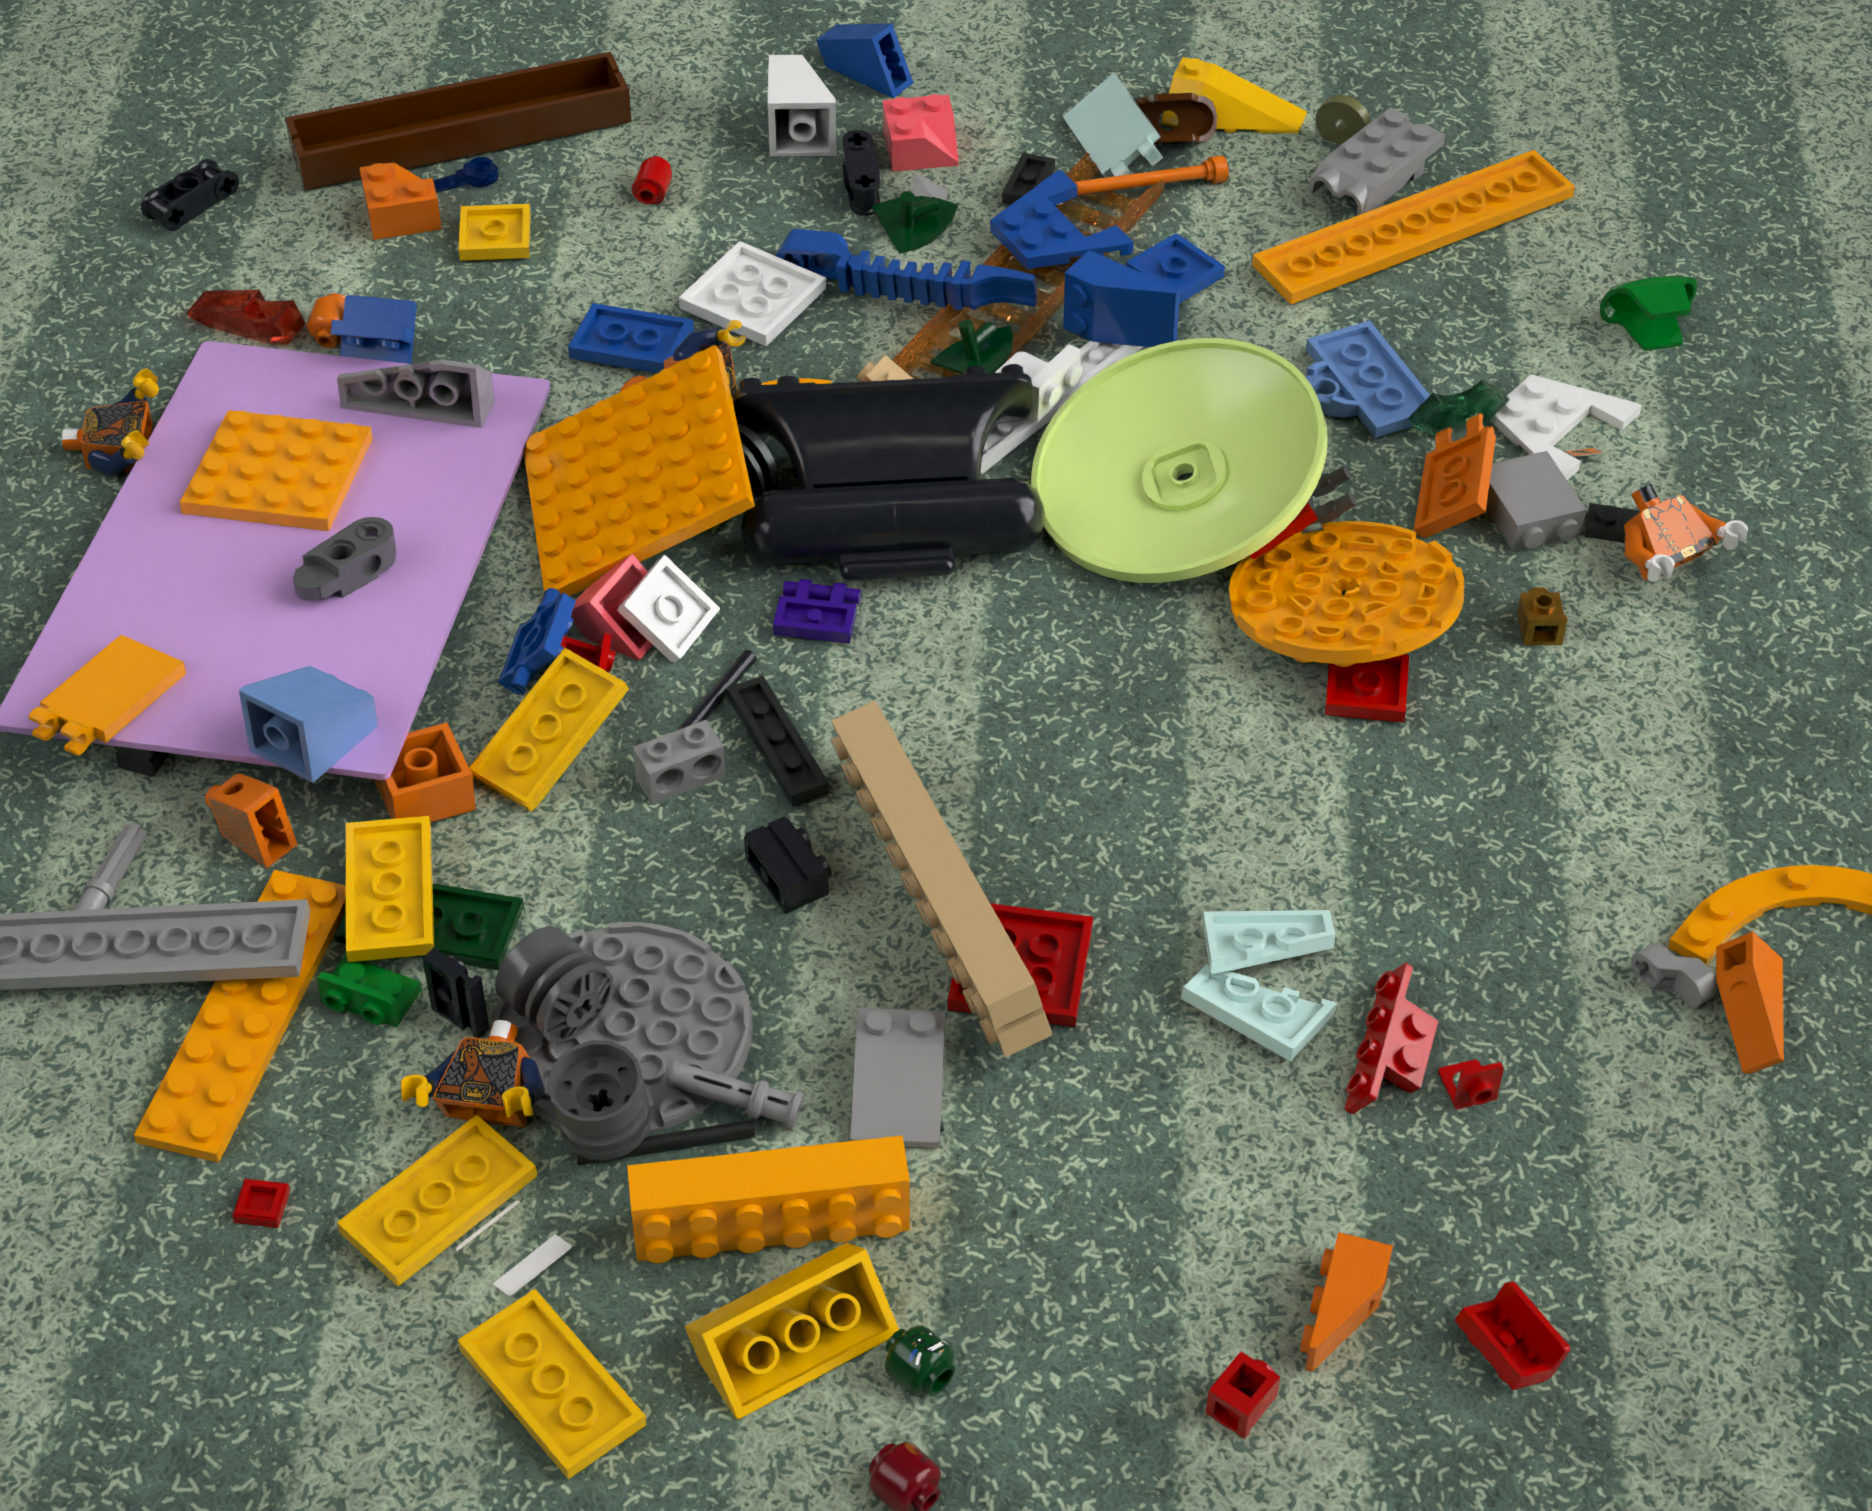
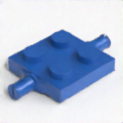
M554 588L545 590L542 602L537 607L534 615L520 625L498 680L499 684L506 689H510L514 694L522 695L526 692L528 682L535 677L539 669L546 664L548 666L552 664L563 650V646L560 645L563 636L573 624L571 614L576 603L574 599L565 593L560 594Z

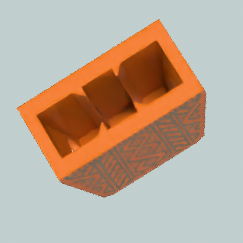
M239 773L232 776L222 785H214L207 791L205 803L212 809L221 835L265 868H269L298 845L279 790L276 787Z

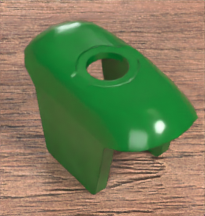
M1661 276L1616 285L1610 288L1600 303L1601 318L1607 323L1623 326L1644 351L1681 346L1683 338L1676 317L1690 314V305L1697 292V281L1695 278L1686 276Z

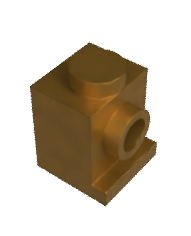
M1534 587L1527 593H1520L1517 616L1523 646L1562 645L1568 619L1567 615L1563 612L1560 593L1548 592L1543 587ZM1535 626H1551V631L1534 630Z

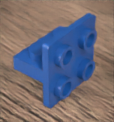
M347 295L345 297L343 320H332L331 334L341 337L340 356L412 364L416 302L412 300Z

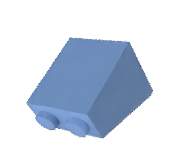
M312 666L243 686L239 690L250 752L312 783L378 727L374 696L363 689L349 685L334 675L327 674Z

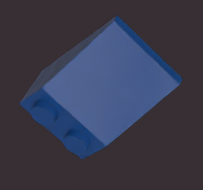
M1088 250L1065 272L1063 329L1090 341L1154 347L1177 341L1180 289Z

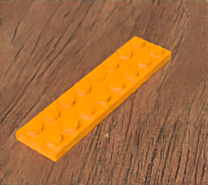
M279 870L273 871L258 902L307 899L311 910L299 977L216 980L134 1133L137 1144L219 1163L346 912V885Z

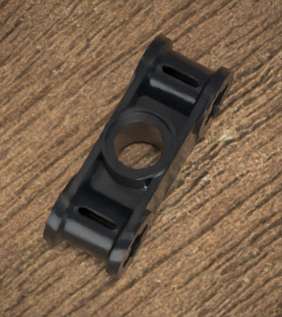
M849 131L843 136L842 145L845 157L843 160L845 190L848 192L850 208L858 215H873L875 213L872 205L880 203L878 192L880 188L878 158L875 156L873 139L871 134L866 131Z
M204 159L196 166L176 175L167 183L149 191L142 200L141 212L148 219L159 220L162 226L169 231L178 230L210 207L234 194L239 186L238 175L231 170L224 171L220 169L218 164L212 159Z

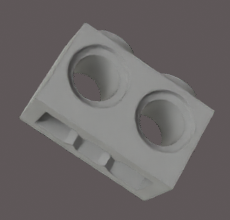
M707 719L632 747L635 778L652 805L726 777L724 745Z

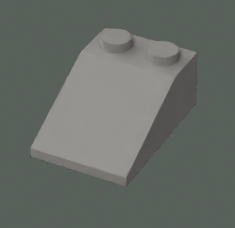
M858 1008L850 1141L903 1135L904 1147L940 1148L945 1054V1011Z

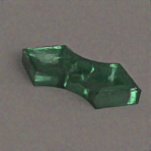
M1481 380L1470 389L1458 394L1439 395L1432 393L1408 419L1413 427L1435 437L1437 432L1448 427L1453 429L1465 425L1468 418L1479 413L1483 415L1482 423L1484 426L1510 399L1503 390Z

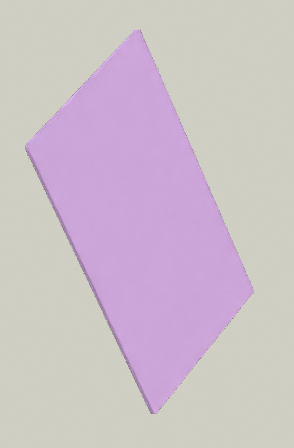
M213 341L203 342L148 439V446L143 448L145 451L143 458L136 461L1 704L0 731L32 735V731L39 724L29 720L28 716L31 711L36 707H41L40 702L117 637L124 635L183 661L186 675L107 743L98 739L92 743L280 767L250 752L239 690L243 686L312 666L327 674H332L339 680L358 689H363L374 696L378 727L325 773L376 780L388 779L392 774L526 448V442L534 431L549 395L550 382L546 379L492 373L495 402L483 427L478 428L341 408L337 383L339 374L408 365L406 363ZM228 410L371 426L373 439L329 531L182 514L180 500ZM379 517L392 524L396 546L395 562L388 570L379 574L377 579L343 598L333 593L323 600L309 601L303 600L295 594L293 576L295 570L303 565L302 555L359 519ZM61 728L57 730L56 734L52 737L56 739L71 740L70 738L61 735Z

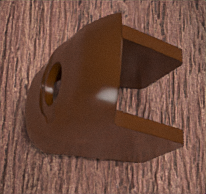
M1195 93L1152 94L1134 99L1161 136L1153 144L1200 143L1209 140L1214 135L1217 126L1216 109L1213 102L1205 96L1196 95ZM1164 111H1172L1178 117V124L1171 131L1164 130L1159 125V117Z

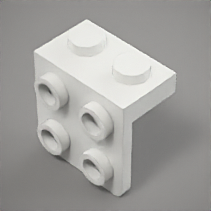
M1068 344L1049 363L1026 352H1017L995 372L1001 373V369L1009 364H1018L1023 367L1024 373L1031 377L1033 384L1031 411L1027 417L1039 422L1080 383L1082 366H1080L1081 349Z

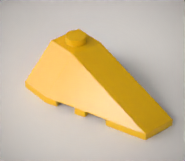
M1182 57L1173 75L1169 93H1195L1210 99L1216 109V129H1224V132L1236 133V129L1255 130L1257 133L1298 134L1307 115V111L1222 67L1196 58ZM1164 111L1161 125L1176 128L1178 124L1177 115L1172 111Z

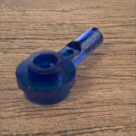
M477 157L465 163L464 169L457 170L456 174L435 179L433 182L436 193L467 184L473 187H487L497 181L499 171L490 158Z

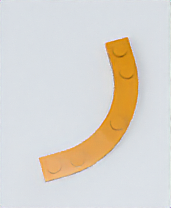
M1797 865L1772 868L1747 875L1723 886L1703 900L1670 938L1668 948L1684 957L1699 958L1708 965L1716 955V946L1725 943L1736 931L1754 919L1763 916L1764 912L1782 906L1786 909L1800 906H1820L1821 903H1835L1845 905L1846 909L1872 915V874L1837 866Z

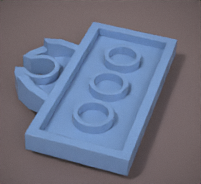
M1370 320L1307 339L1306 351L1315 363L1307 368L1306 379L1317 394L1323 414L1341 418L1358 416L1374 438L1439 419L1441 409Z

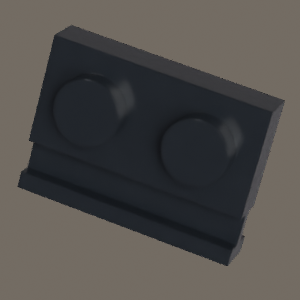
M433 948L422 958L431 1009L462 1030L470 1027L474 1038L482 1037L490 1028L481 977L476 974L473 978H470L467 967L460 959L455 956L448 957L438 949Z

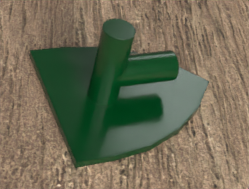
M909 191L903 192L900 198L872 205L874 213L899 254L916 250L932 243L951 224L958 208V204L935 197L914 196Z
M962 320L958 324L962 340L943 350L930 362L933 365L963 375L964 371L971 366H981L986 369V373H995L1007 361L1012 352L1014 338L1011 326L996 328L992 322L987 321L974 331L971 320Z

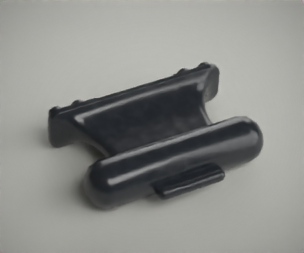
M1006 365L1001 369V373H986V369L981 366H971L964 371V375H951V377L828 384H815L814 382L799 383V379L795 376H783L777 380V384L762 385L759 379L750 377L741 380L739 383L740 389L733 394V406L737 424L747 426L758 436L768 435L778 440L791 459L798 481L799 489L772 490L758 494L753 499L755 507L744 512L741 524L744 543L749 553L763 564L784 566L839 562L840 574L847 581L950 575L955 569L954 556L1015 553L1029 549L1039 537L1044 527L1045 510L1038 491L1029 483L1015 478L981 479L983 450L991 430L999 423L1017 422L1025 419L1030 414L1033 384L1031 377L1024 373L1021 365Z

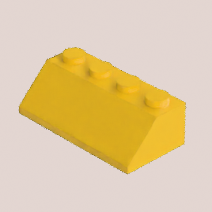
M844 1243L684 1326L701 1366L737 1420L889 1340L899 1330L867 1250L849 1243Z

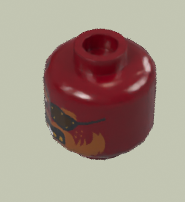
M913 1443L887 1444L876 1454L869 1465L868 1471L871 1474L869 1485L871 1491L892 1511H928L940 1496V1490L937 1487L940 1482L941 1472L938 1465Z

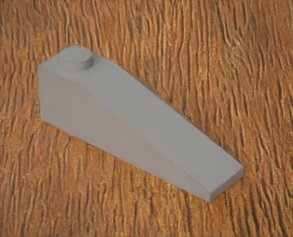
M442 359L339 374L337 378L340 405L343 409L482 428L495 402L492 372L478 364Z

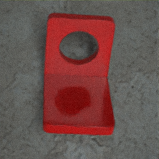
M1474 1059L1441 1067L1438 1070V1074L1455 1109H1461L1497 1100L1504 1067L1501 1062L1481 1066L1480 1062ZM1461 1072L1456 1087L1453 1083V1077Z

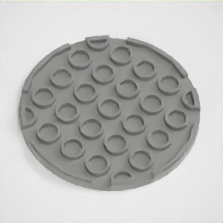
M642 922L609 923V928L589 932L581 929L567 934L580 946L583 953H589L597 963L603 965L613 976V990L609 1002L594 1023L572 1040L560 1044L551 1043L528 1023L525 1016H520L500 997L492 1020V1024L496 1020H504L516 1025L518 1033L515 1042L521 1044L529 1057L537 1063L545 1091L534 1106H532L533 1113L559 1127L547 1088L550 1070L558 1058L575 1045L591 1040L617 1043L626 1047L638 1059L652 1111L651 1126L647 1134L666 1130L695 1117L716 1102L715 1100H709L678 1089L667 1088V1083L675 1060L734 1079L740 1074L751 1047L753 1016L745 984L729 961L725 962L718 954L711 950V945L684 931L664 925Z

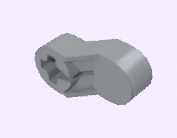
M1659 943L1650 944L1633 954L1631 958L1633 972L1651 990L1676 992L1692 1008L1703 1005L1719 993L1715 974L1699 958L1674 956Z

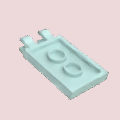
M1114 73L1063 116L1104 177L1133 174L1128 165L1140 154L1146 157L1152 166L1163 158L1153 144L1161 136Z

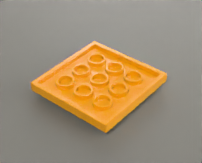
M228 410L180 500L182 514L329 531L373 439L371 426L355 425L353 423H336L317 419L284 417L282 415Z

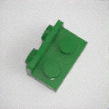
M346 955L332 974L322 971L316 978L321 1001L328 1008L337 1012L348 1010L361 1015L367 1022L373 1025L384 1023L396 1028L422 991L421 982L363 961L348 962Z

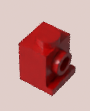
M1240 1351L1208 1390L1205 1413L1245 1439L1249 1435L1251 1428L1276 1399L1280 1376L1266 1362L1260 1359H1253Z

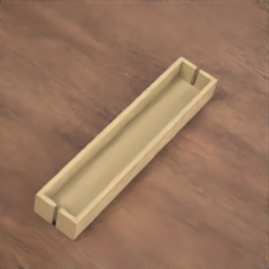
M876 700L831 720L837 737L831 739L832 745L839 760L847 761V763L841 765L845 778L850 787L860 788L855 794L864 813L874 814L875 817L870 818L871 825L879 841L889 842L884 848L894 869L904 870L899 875L909 897L913 896L915 900L920 899L915 902L917 911L925 926L929 924L931 929L935 928L930 933L941 955L945 954L947 959L951 957V959L946 961L947 966L956 984L960 983L963 989H965L962 991L972 1014L977 1013L981 1020L979 1025L989 1045L997 1042L1006 1058L1052 1036L1053 1034L1045 1011L1042 1008L1043 1005L1035 982Z

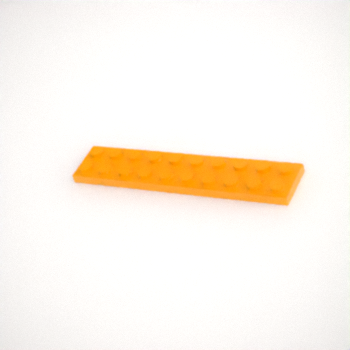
M1532 150L1253 254L1252 266L1291 305L1572 198L1575 186L1539 153Z

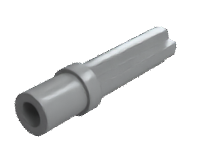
M132 823L123 827L92 879L88 880L83 888V894L73 910L104 909L111 902L115 895L116 887L147 837L146 831L139 824Z

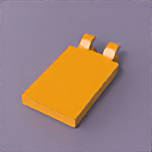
M120 635L40 702L41 707H36L31 711L28 716L29 720L39 724L32 731V736L48 741L61 728V735L71 739L64 746V750L76 756L83 754L96 739L107 743L186 675L185 664L179 659L124 635Z

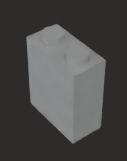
M1548 451L1492 463L1486 511L1512 551L1524 548L1535 549L1542 544L1558 540L1569 541L1582 534L1587 509Z

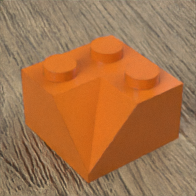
M394 162L376 163L371 166L359 167L373 240L442 229L433 178L421 179Z
M447 722L409 732L391 776L386 780L373 779L391 819L429 816L431 823L476 810L473 776Z

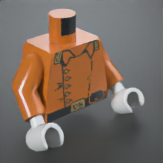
M1651 484L1631 494L1640 513L1624 524L1625 557L1638 566L1641 576L1646 581L1657 582L1661 574L1668 579L1671 578L1675 567L1702 556L1719 543L1717 540L1723 538V546L1728 550H1733L1737 547L1738 539L1741 541H1746L1748 527L1744 522L1734 520L1726 524L1707 515L1689 503L1682 495H1677L1661 502Z

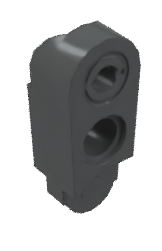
M379 517L359 519L302 555L303 565L295 570L293 576L295 594L299 598L309 601L323 600L333 593L343 598L377 579L379 574L388 570L395 562L396 546L392 524Z

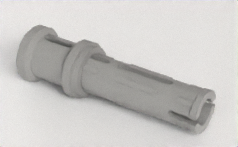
M675 1060L667 1083V1088L678 1089L709 1100L747 1110V1115L752 1119L758 1120L761 1116L784 1123L786 1128L792 1131L799 1117L805 1094L802 1091H797L793 1094L769 1087V1082L761 1080V1082L756 1081L755 1084H751L716 1072L687 1065L678 1060Z

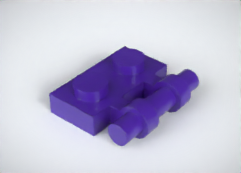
M800 579L799 582L784 581L783 596L780 595L773 622V634L850 643L857 616L856 604H860L861 589L847 588V584L834 583L833 586L813 584V581L809 579Z

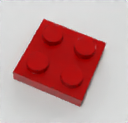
M1402 654L1384 660L1355 663L1348 667H1340L1329 663L1324 715L1404 723L1407 703L1409 654Z

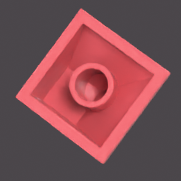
M633 554L615 565L585 589L576 600L571 618H573V624L586 639L599 644L604 633L612 635L610 649L639 661L653 644L617 611L619 606L648 572Z

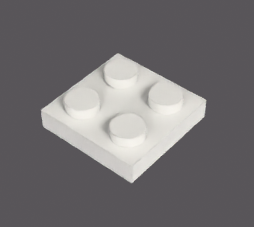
M666 555L656 561L617 609L669 661L674 663L682 658L720 610Z

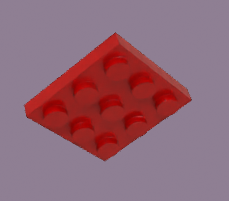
M990 903L1035 982L1048 1023L1076 1027L1094 917ZM953 977L947 999V1010L972 1013L962 993L965 989H963L960 983L956 984Z

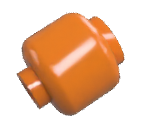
M331 293L318 298L313 304L307 322V330L322 347L334 348L337 344H341V337L332 335L331 327L332 320H343L346 297L344 295Z

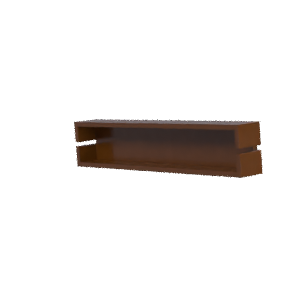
M611 52L285 117L291 153L305 190L360 179L359 167L371 166L376 163L394 162L402 168L408 169L632 122L629 88L622 73L619 72V67Z

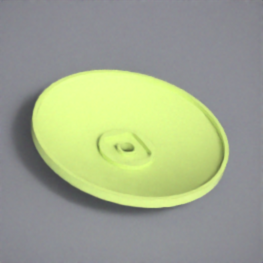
M1195 338L1178 340L1144 349L1106 367L1079 387L1063 403L1044 430L1033 460L1031 486L1038 491L1045 510L1044 529L1050 539L1068 558L1085 569L1105 577L1137 583H1163L1195 578L1218 571L1253 554L1273 540L1297 517L1314 492L1324 468L1328 443L1326 421L1320 401L1312 385L1292 363L1282 356L1266 348L1233 339ZM1184 473H1193L1187 480H1177Z

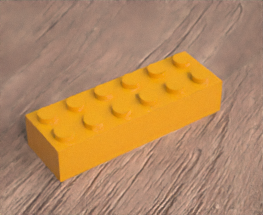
M903 1135L627 1165L637 1261L648 1260L651 1263H664L672 1257L694 1255L698 1258H709L718 1252L740 1250L744 1253H755L768 1246L786 1245L790 1248H800L813 1241L831 1240L836 1243H845L858 1236L877 1235L882 1238H890L898 1235L900 1232L910 1231V1179Z

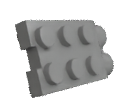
M1390 107L1331 152L1320 163L1309 182L1307 191L1313 194L1325 185L1324 188L1337 198H1342L1344 195H1348V198L1351 196L1357 203V216L1382 207L1384 202L1399 191L1408 180L1414 182L1423 175L1425 160L1444 146L1445 134L1426 124L1415 125L1409 122V116Z

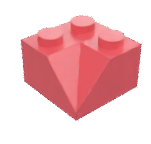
M932 94L913 98L898 97L883 100V134L892 171L958 166L954 114L949 94Z

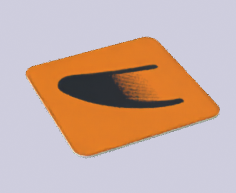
M1595 448L1565 451L1572 456L1602 453Z

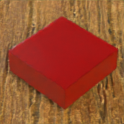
M245 1178L232 1215L234 1223L279 1228L291 1191L289 1184Z

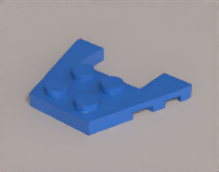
M1062 170L1053 173L990 220V232L1026 269L1070 263V257L1083 256L1088 250L1102 256L1106 252L1119 251L1120 256L1133 253V241L1117 225L1092 235L1084 236L1055 206L1077 197V185Z

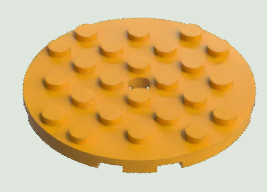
M1329 522L1322 524V530L1303 534L1301 531L1275 546L1271 551L1260 555L1254 560L1251 559L1250 555L1242 559L1236 566L1230 579V608L1239 628L1263 647L1294 658L1301 663H1331L1340 667H1348L1355 663L1384 660L1414 651L1442 635L1452 626L1462 610L1464 603V576L1461 567H1457L1454 564L1452 554L1435 540L1426 543L1417 539L1416 532L1413 530L1376 522Z

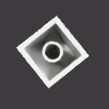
M769 55L768 125L770 156H837L836 100L803 55Z

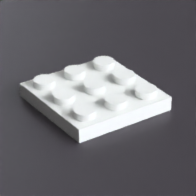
M739 241L679 297V308L723 328H726L728 322L738 320L742 323V327L730 331L739 335H746V338L767 346L826 289V277Z

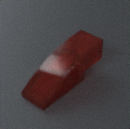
M260 289L204 291L187 311L189 318L207 327L267 344L288 345L305 325V321L294 300L266 301Z

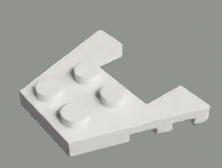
M1531 374L1490 410L1489 420L1516 446H1521L1529 455L1548 451L1566 480H1568L1579 470L1581 461L1559 450L1554 445L1589 414L1623 430L1640 414L1642 405Z

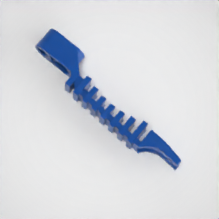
M793 229L788 233L776 254V257L827 279H837L840 292L848 293L852 286L855 290V295L858 296L871 293L872 298H880L881 295H885L888 300L896 301L898 297L904 298L906 303L920 300L921 305L928 306L931 302L937 303V307L941 308L953 305L954 310H962L963 307L976 310L984 305L1003 302L1035 307L1038 302L1035 275L1007 268L978 264L971 277L970 261L963 260L954 277H952V263L943 262L937 275L934 274V263H925L921 272H917V262L908 261L905 269L901 270L900 260L892 259L888 268H886L885 256L876 255L871 265L870 251L862 250L859 256L852 255L848 250L847 241L841 235L833 232Z

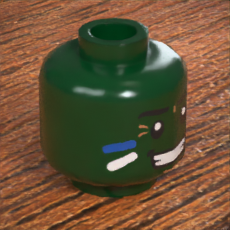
M917 1325L907 1331L899 1329L890 1337L885 1346V1351L888 1352L885 1360L886 1373L913 1396L937 1395L949 1384L954 1376L953 1349L925 1326Z

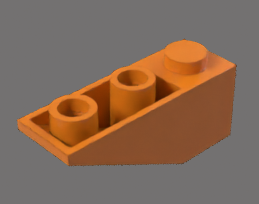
M1752 931L1716 946V981L1742 1072L1752 1074L1784 1061L1783 959Z
M1338 1232L1334 1250L1325 1248L1319 1275L1327 1277L1325 1287L1315 1286L1309 1313L1316 1314L1317 1318L1315 1326L1305 1325L1299 1352L1308 1354L1306 1371L1313 1372L1379 1308L1393 1245Z

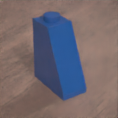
M892 23L835 25L816 39L827 68L891 98H895L914 83Z

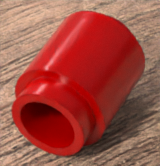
M652 156L641 163L632 185V194L636 200L644 204H660L664 200L672 179L669 162L662 157Z

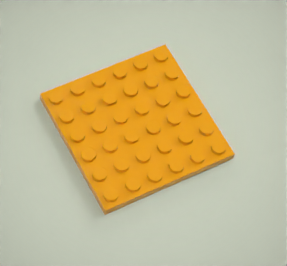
M716 345L697 352L691 357L669 368H665L659 373L637 384H633L627 389L605 400H601L595 405L573 416H569L541 432L534 433L526 442L524 459L544 592L548 588H554L560 594L565 593L571 596L588 588L631 554L639 562L644 561L755 507L723 355Z

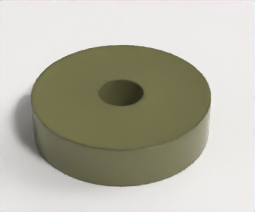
M1333 95L1323 102L1317 111L1315 121L1319 133L1325 140L1342 145L1370 123V116L1366 108L1355 98L1347 95Z

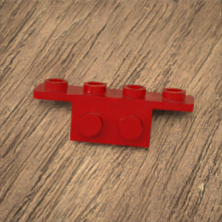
M1406 962L1392 972L1386 971L1383 973L1375 985L1376 999L1373 1008L1365 1020V1024L1368 1026L1363 1042L1356 1052L1358 1062L1355 1073L1350 1078L1346 1087V1092L1349 1094L1344 1110L1350 1114L1358 1112L1377 1099L1383 1077L1410 1093H1414L1422 1086L1439 1021L1405 999L1413 967Z

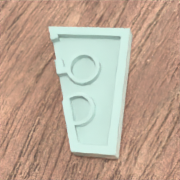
M1330 910L1203 912V930L1211 975L1334 948L1335 931Z
M1207 964L1183 987L1181 996L1183 1001L1288 1061H1291L1334 1015L1337 1007L1336 1002L1322 999L1321 1004L1298 998L1300 992L1284 987L1282 993L1260 987L1255 978L1231 971L1211 975L1209 965Z

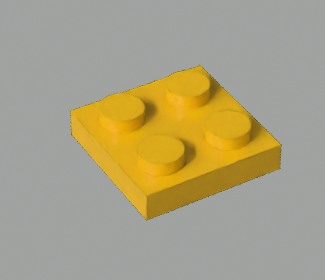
M530 204L461 206L458 248L460 261L530 258Z

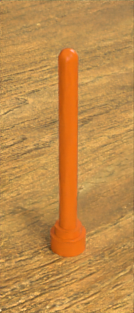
M1220 155L1208 157L1207 161H1203L1201 165L1090 179L1074 183L1077 185V195L1202 178L1204 181H1210L1211 184L1227 182L1229 169L1226 158Z

